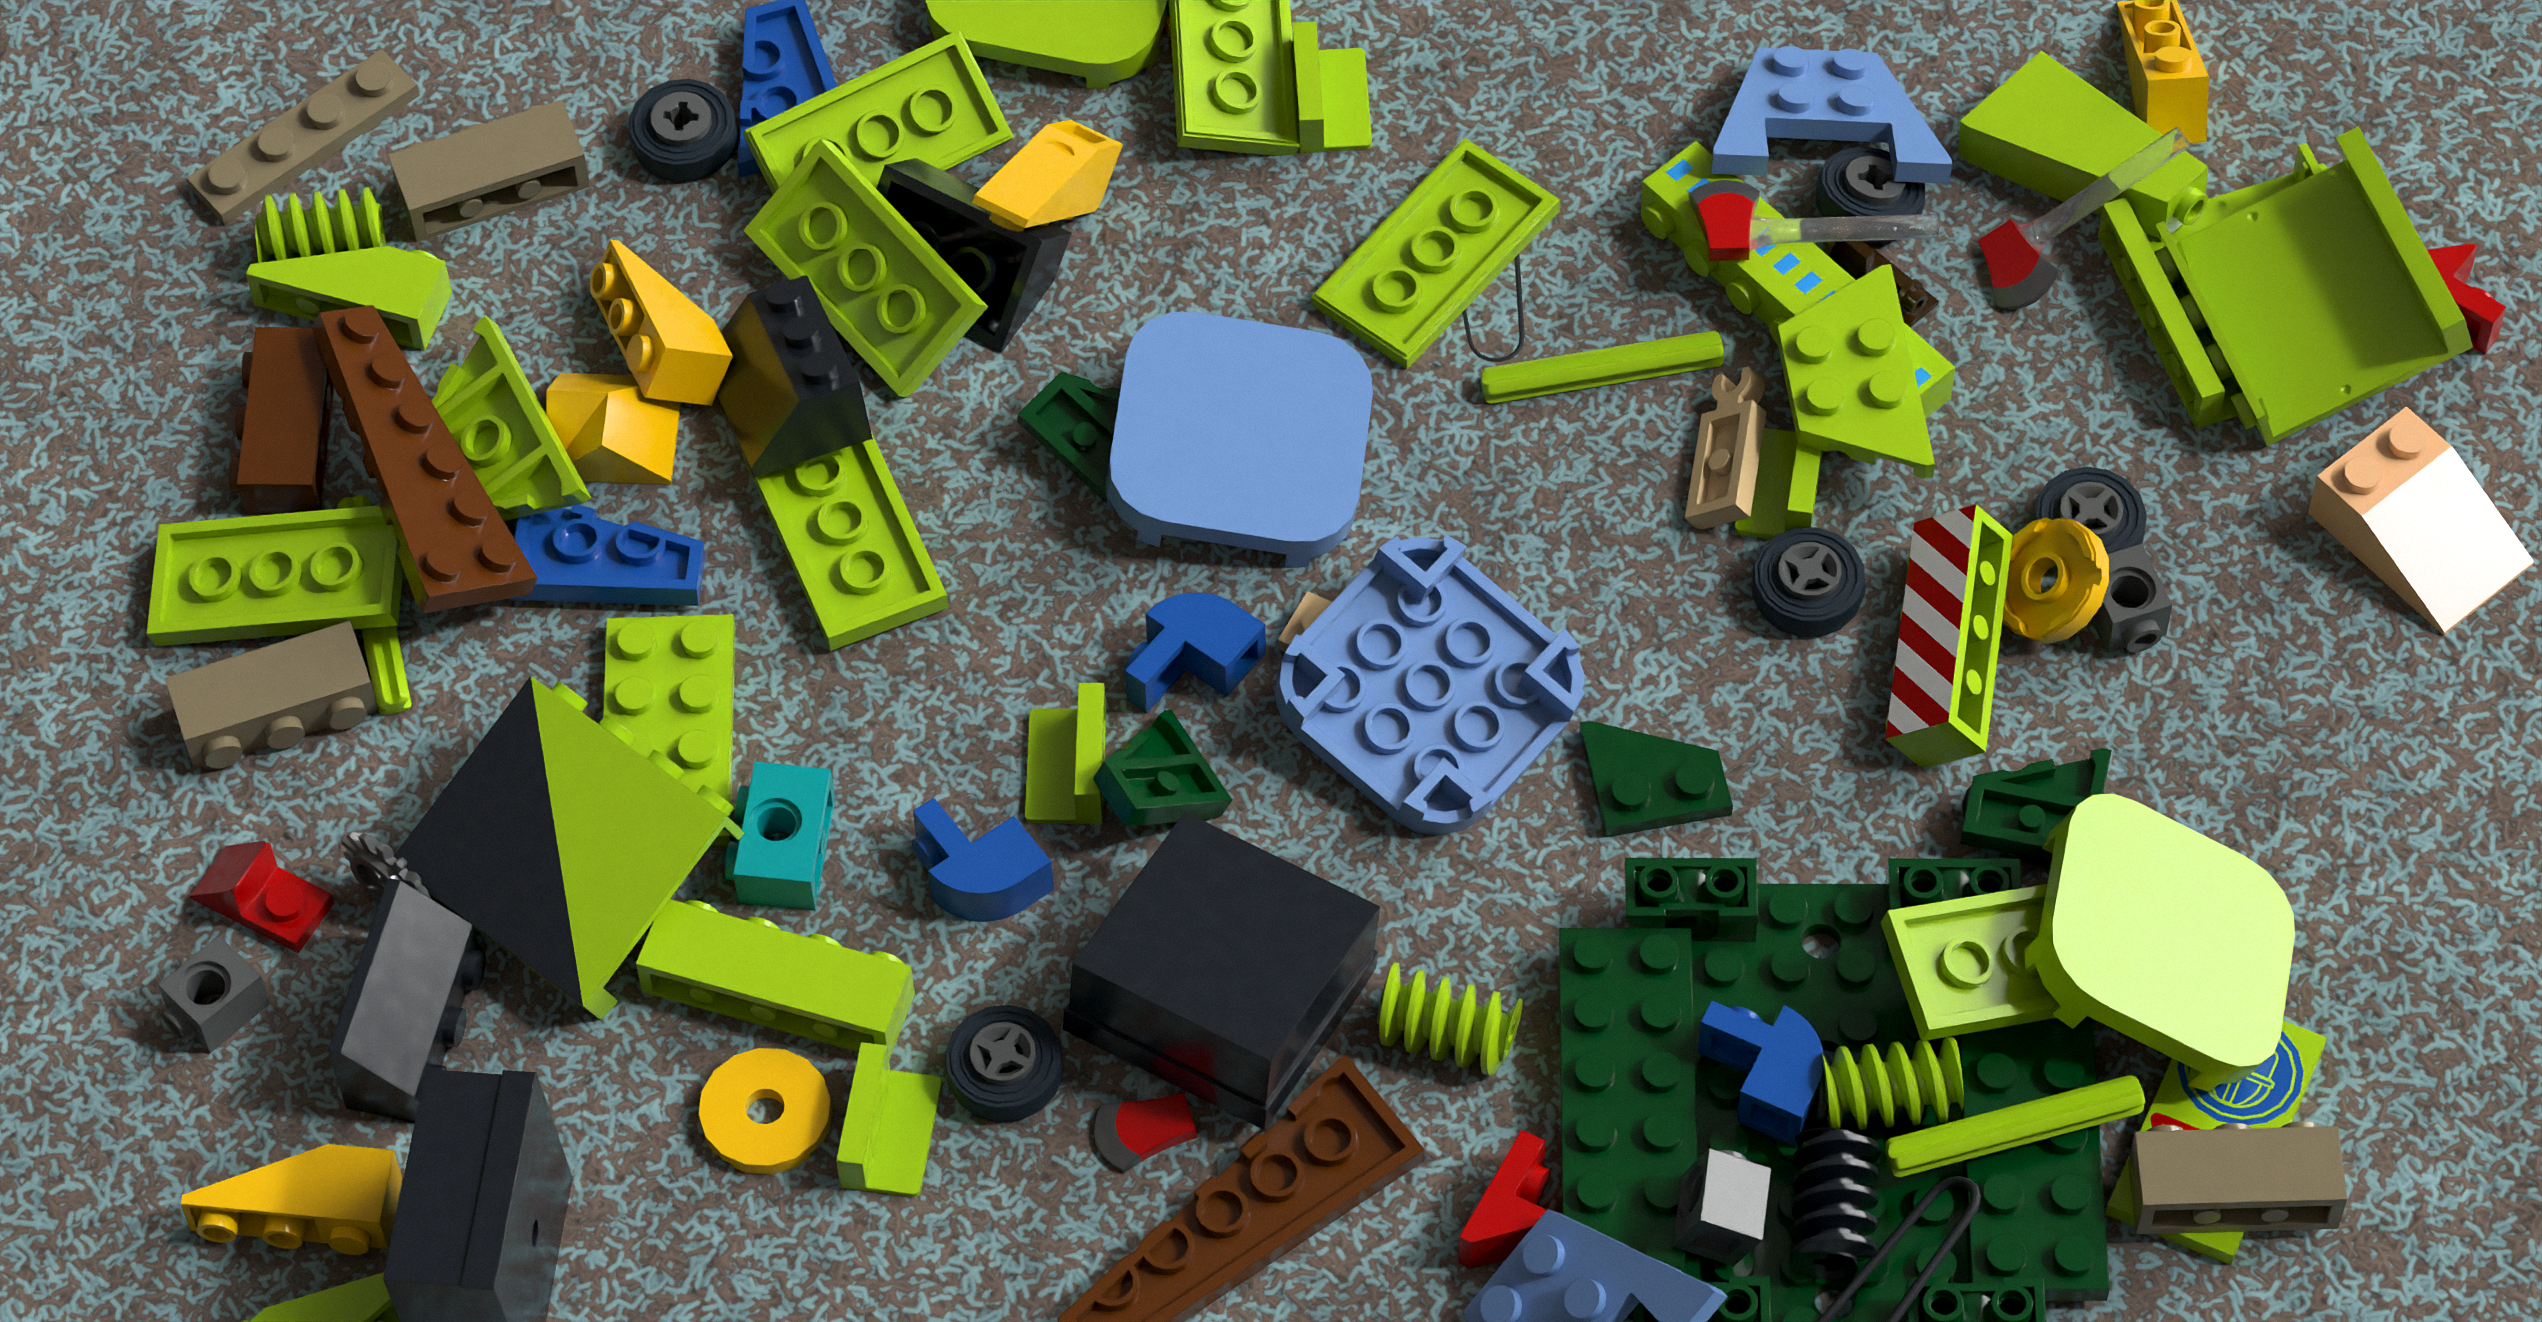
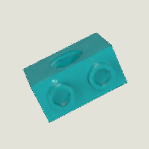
M754 762L750 786L740 785L736 800V823L742 824L744 835L739 842H729L725 859V878L735 882L738 903L816 910L836 799L831 769ZM775 833L791 834L784 840H767L769 836Z

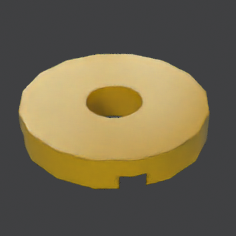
M2047 517L2034 520L2015 533L2012 538L2002 623L2015 634L2027 640L2044 644L2066 640L2087 626L2101 607L2109 584V558L2101 539L2081 523L2061 517L2062 519L2054 520ZM2057 565L2058 577L2055 584L2049 591L2042 593L2041 581L2044 574L2051 567Z
M757 1048L734 1055L713 1071L701 1091L698 1115L707 1146L717 1157L719 1155L722 1160L731 1163V1167L744 1173L773 1175L798 1167L810 1158V1153L817 1149L820 1142L822 1145L830 1131L832 1103L824 1077L807 1059L785 1049ZM762 1098L775 1099L784 1106V1111L780 1118L768 1124H758L752 1121L747 1116V1111L755 1101Z

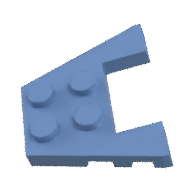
M1794 46L1757 48L1714 145L1711 161V174L1766 176L1769 160L1767 137L1888 143L1893 178L1896 182L1949 184L1952 168L1951 157L1878 53L1862 52L1856 49H1842L1839 51L1806 50Z
M1547 1209L1463 1312L1468 1322H1623L1638 1303L1641 1302L1659 1322H1707L1728 1296L1722 1290L1689 1276L1662 1261L1647 1256L1561 1213Z

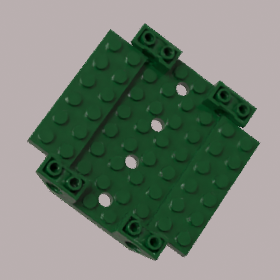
M1625 858V918L1627 923L1637 928H1559L1562 1214L1647 1256L1662 1261L1689 1276L1722 1290L1728 1297L1707 1322H1816L1822 1315L1815 1305L1816 1298L1823 1292L1830 1290L1842 1292L1869 1259L1857 1262L1858 1271L1854 1275L1836 1280L1810 1277L1799 1273L1791 1266L1790 1253L1795 1246L1791 1239V1228L1796 1221L1792 1214V1203L1796 1197L1792 1185L1793 1178L1797 1172L1793 1160L1797 1147L1737 1122L1740 1090L1749 1074L1698 1053L1701 1020L1711 1001H1715L1729 1008L1739 1006L1756 1013L1764 1023L1774 1026L1785 1005L1799 1013L1810 1023L1820 1039L1823 1050L1835 1052L1836 1048L1846 1046L1855 1064H1858L1862 1048L1866 1044H1873L1882 1062H1885L1889 1045L1892 1042H1900L1909 1060H1911L1916 1042L1921 1040L1880 922L1888 910L2022 888L2020 859L1888 858L1885 884L1757 883V858ZM1821 933L1834 938L1840 949L1835 955L1821 959L1809 955L1804 950L1802 943L1808 936ZM2088 1016L2074 1029L2058 1018L1949 1036L1954 1037L1959 1049L1964 1107L1961 1110L1958 1103H1952L1947 1123L2097 1084L2093 1019ZM1946 1037L1927 1040L1936 1057L1939 1056L1942 1041ZM1822 1084L1819 1104L1808 1129L1830 1127L1824 1108ZM1931 1105L1924 1107L1921 1123L1913 1126L1904 1107L1898 1108L1892 1128H1886L1878 1110H1871L1866 1130H1859L1851 1112L1844 1113L1840 1129L1870 1137L1878 1142L1880 1146V1155L1875 1160L1869 1161V1163L1878 1168L1879 1179L1875 1184L1867 1186L1877 1192L1879 1197L1878 1204L1874 1209L1866 1211L1876 1217L1878 1228L1873 1234L1865 1236L1875 1241L1877 1250L1935 1184L1946 1178L1956 1176L1970 1178L1978 1185L1981 1194L1980 1205L1973 1219L1899 1322H2046L2045 1301H2107L2110 1286L2099 1125L1919 1173L1896 1177L1893 1176L1886 1161V1141L1889 1138L1946 1123H1939ZM1709 1148L1716 1151H1735L1744 1155L1750 1162L1771 1168L1763 1240L1735 1266L1672 1247L1681 1176ZM1958 1186L1942 1192L1850 1297L1854 1305L1853 1310L1845 1317L1832 1318L1830 1322H1886L1966 1211L1971 1198L1969 1191L1964 1187ZM1641 1302L1633 1309V1322H1659Z

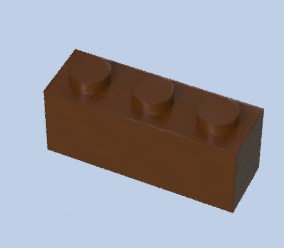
M256 327L253 352H244L242 382L244 388L248 389L247 403H238L236 408V436L238 441H242L240 456H231L229 486L231 493L240 494L245 515H272L321 510L335 388L313 333V327Z

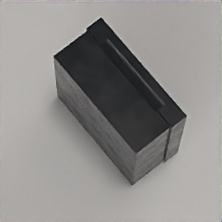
M1184 812L1073 961L1069 1004L1064 1009L1063 1030L1265 1130L1375 971L1378 959L1375 943L1380 906Z
M425 1069L383 1277L384 1284L400 1322H546L573 1176L537 1072L503 1070L502 1074Z

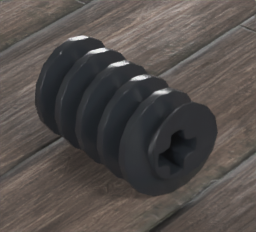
M1830 1127L1804 1130L1794 1136L1798 1148L1794 1153L1793 1160L1797 1172L1793 1178L1792 1185L1796 1195L1792 1203V1214L1796 1221L1791 1228V1239L1795 1246L1790 1253V1263L1799 1273L1817 1279L1836 1280L1847 1278L1858 1271L1857 1262L1866 1261L1877 1254L1875 1241L1865 1236L1873 1234L1878 1228L1876 1217L1866 1211L1874 1209L1878 1204L1879 1197L1877 1192L1867 1186L1875 1184L1879 1179L1878 1168L1869 1163V1161L1875 1160L1880 1155V1146L1878 1142L1870 1137L1858 1135L1848 1130Z

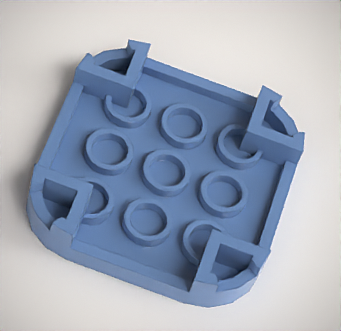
M1170 312L1149 320L1133 335L1126 352L1105 484L1107 506L1113 505L1118 516L1138 531L1136 540L1156 547H1160L1162 535L1286 554L1284 567H1308L1310 559L1332 551L1343 540L1347 541L1354 522L1360 497L1373 397L1370 370L1361 355L1343 340L1317 331L1199 312Z
M1446 534L1443 540L1425 537L1400 540L1397 535L1379 547L1375 558L1300 636L1298 634L1295 635L1285 651L1279 666L1274 693L1281 719L1302 743L1393 820L1416 833L1441 836L1465 830L1484 817L1566 729L1585 694L1583 691L1585 675L1578 656L1580 646L1569 632L1564 628L1557 636L1463 557L1467 546Z

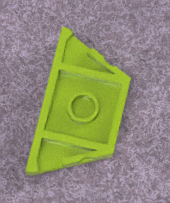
M1891 264L1881 265L1778 326L1777 345L1798 444L1826 452L1833 450L1841 451L1851 459L1872 465L1876 464L1878 457L1914 467L1912 476L1922 479L1933 478L1935 461Z
M485 315L476 323L472 330L480 336L461 367L454 363L450 364L438 383L437 393L431 400L503 521L584 504L591 499L588 490L499 326Z

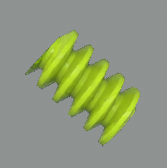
M369 187L362 188L358 205H352L345 188L338 189L334 207H327L320 190L314 191L309 209L302 208L296 192L289 193L285 211H278L272 195L269 194L264 196L261 212L256 214L255 237L258 263L271 261L273 255L276 260L296 258L297 253H299L300 257L321 255L322 251L324 254L344 252L346 249L352 251L386 246L385 224L381 205L376 203Z
M1394 962L1386 978L1378 1008L1377 1024L1379 1026L1380 1043L1384 1046L1392 1047L1404 1032L1406 1051L1416 1055L1429 1039L1431 1059L1442 1062L1454 1047L1456 1066L1467 1069L1480 1054L1482 1074L1492 1077L1505 1061L1512 1048L1521 1018L1523 1000L1519 998L1508 1014L1502 1013L1500 992L1493 991L1483 1007L1476 1005L1475 985L1469 983L1459 998L1454 999L1451 998L1450 978L1445 976L1442 977L1432 992L1426 991L1425 971L1418 969L1408 984L1405 985L1401 983L1400 964Z
M1954 1037L1943 1039L1938 1057L1935 1056L1930 1043L1921 1040L1916 1042L1911 1060H1909L1900 1042L1890 1043L1885 1062H1882L1873 1044L1863 1046L1858 1064H1855L1846 1046L1836 1048L1831 1067L1828 1066L1822 1053V1092L1826 1118L1830 1128H1841L1845 1112H1851L1859 1130H1866L1871 1110H1878L1886 1128L1894 1126L1897 1110L1902 1107L1905 1108L1913 1126L1920 1125L1926 1105L1932 1106L1939 1123H1947L1952 1103H1958L1961 1110H1963L1962 1068L1957 1041Z

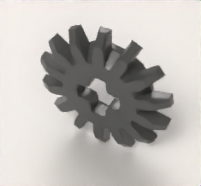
M354 831L347 834L342 840L341 844L348 849L343 854L349 860L351 871L363 889L376 902L380 903L388 878L401 880L430 898L428 890L421 885L419 875L408 871L405 868L407 861L403 857L397 860L389 845L379 843L376 837Z

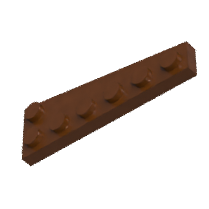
M374 305L319 312L312 329L335 391L342 399V409L350 430L361 438L366 451L362 462L368 477L376 478L383 496L380 509L386 525H394L401 546L397 554L421 613L530 595L538 577Z
M1344 1055L1286 1107V1114L1263 1135L1258 1133L1240 1149V1157L1216 1179L1211 1176L1194 1192V1199L1170 1221L1163 1220L1140 1242L1138 1248L1132 1254L1124 1256L1057 1318V1321L1184 1322L1424 1162L1425 1149L1348 1056Z

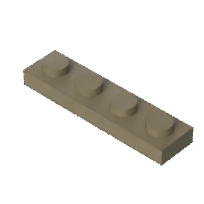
M380 49L188 176L186 179L189 189L225 226L263 201L265 195H272L419 97L418 85L383 49Z

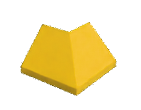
M560 373L546 390V415L582 481L671 485L681 402L644 398L633 375Z

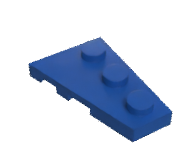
M777 0L745 9L742 63L743 91L740 103L741 131L737 162L739 178L761 172L743 136V132L746 129L837 87L805 0Z
M574 505L571 510L561 508L518 518L515 541L538 579L530 595L510 598V600L699 606L705 564L703 541L636 521L625 526L597 518L596 509L582 505Z

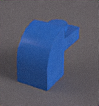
M1208 593L1179 594L1157 603L1145 613L1147 642L1141 643L1131 653L1125 664L1127 700L1145 713H1148L1186 670L1227 697L1266 655L1265 624L1233 602Z
M935 798L913 810L916 838L911 841V844L918 859L928 870L932 900L946 912L970 921L988 922L1001 920L1019 913L1054 890L1052 861L1015 816L971 843Z
M1711 1001L1701 1020L1698 1053L1749 1074L1740 1090L1737 1122L1798 1148L1794 1136L1808 1129L1820 1099L1823 1076V1048L1816 1031L1804 1017L1785 1005L1774 1026L1764 1023L1756 1013L1739 1006L1729 1008Z

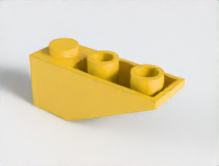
M2177 0L2116 2L2136 117L2175 144L2207 142L2209 75Z
M1073 120L1047 124L974 195L972 203L990 211L989 219L993 223L1017 232H1023L1028 227L1036 225L1048 226L1053 221L1062 219L1072 220L1074 216L1095 212L1102 202L1123 144Z
M610 239L602 261L598 262L592 270L590 292L608 324L609 331L614 336L644 398L712 406L733 357L714 319L620 241Z
M326 1144L183 1194L180 1204L190 1230L196 1231L202 1238L213 1242H232L236 1239L237 1235L262 1237L266 1243L284 1249L298 1248L302 1245L303 1241L329 1243L332 1249L340 1253L362 1255L368 1252L369 1247L388 1249L402 1174L394 1150Z

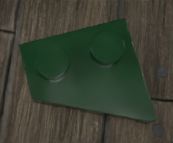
M1060 372L1018 413L1017 422L1107 504L1105 484L1120 389L1114 387L1107 389L1099 388L1088 379Z
M1164 710L1149 729L1145 732L1140 730L1128 741L1124 749H1118L1108 757L1093 777L1094 782L1124 827L1178 822L1184 812L1199 819L1219 818L1232 802V798L1172 710Z
M1593 721L1579 723V734L1605 837L1732 815L1733 804L1718 750Z
M2105 748L2091 750L2089 759L2055 766L2053 759L2027 764L2026 767L2018 771H2006L2003 769L1973 776L1960 844L2052 861L2053 854L2042 849L2050 831L2079 803L2092 795L2104 794L2112 750Z

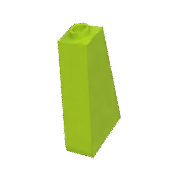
M2043 51L2036 54L1960 120L1958 155L1966 162L2026 188L2101 216L2104 203L2126 197L2144 233L2159 239L2160 236L2156 224L2164 221L2170 234H2172L2182 224L2188 226L2194 223L2207 205V165Z

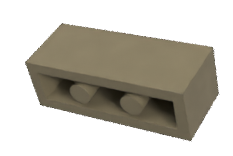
M562 100L543 106H531L520 113L486 124H474L463 131L429 142H417L403 150L388 154L395 187L416 242L590 187L585 155Z
M350 620L165 678L193 769L204 766L225 768L235 764L245 753L268 746L274 749L289 748L299 743L306 734L328 727L338 730L349 729L363 722L367 715L378 712L372 684Z
M2295 1121L2287 1123L2280 1128H2251L2243 1123H2227L2217 1126L2212 1130H2183V1128L2176 1125H2158L2147 1131L2135 1132L2128 1164L2136 1234L2339 1228L2347 1202V1192L2338 1126L2319 1127L2313 1122Z

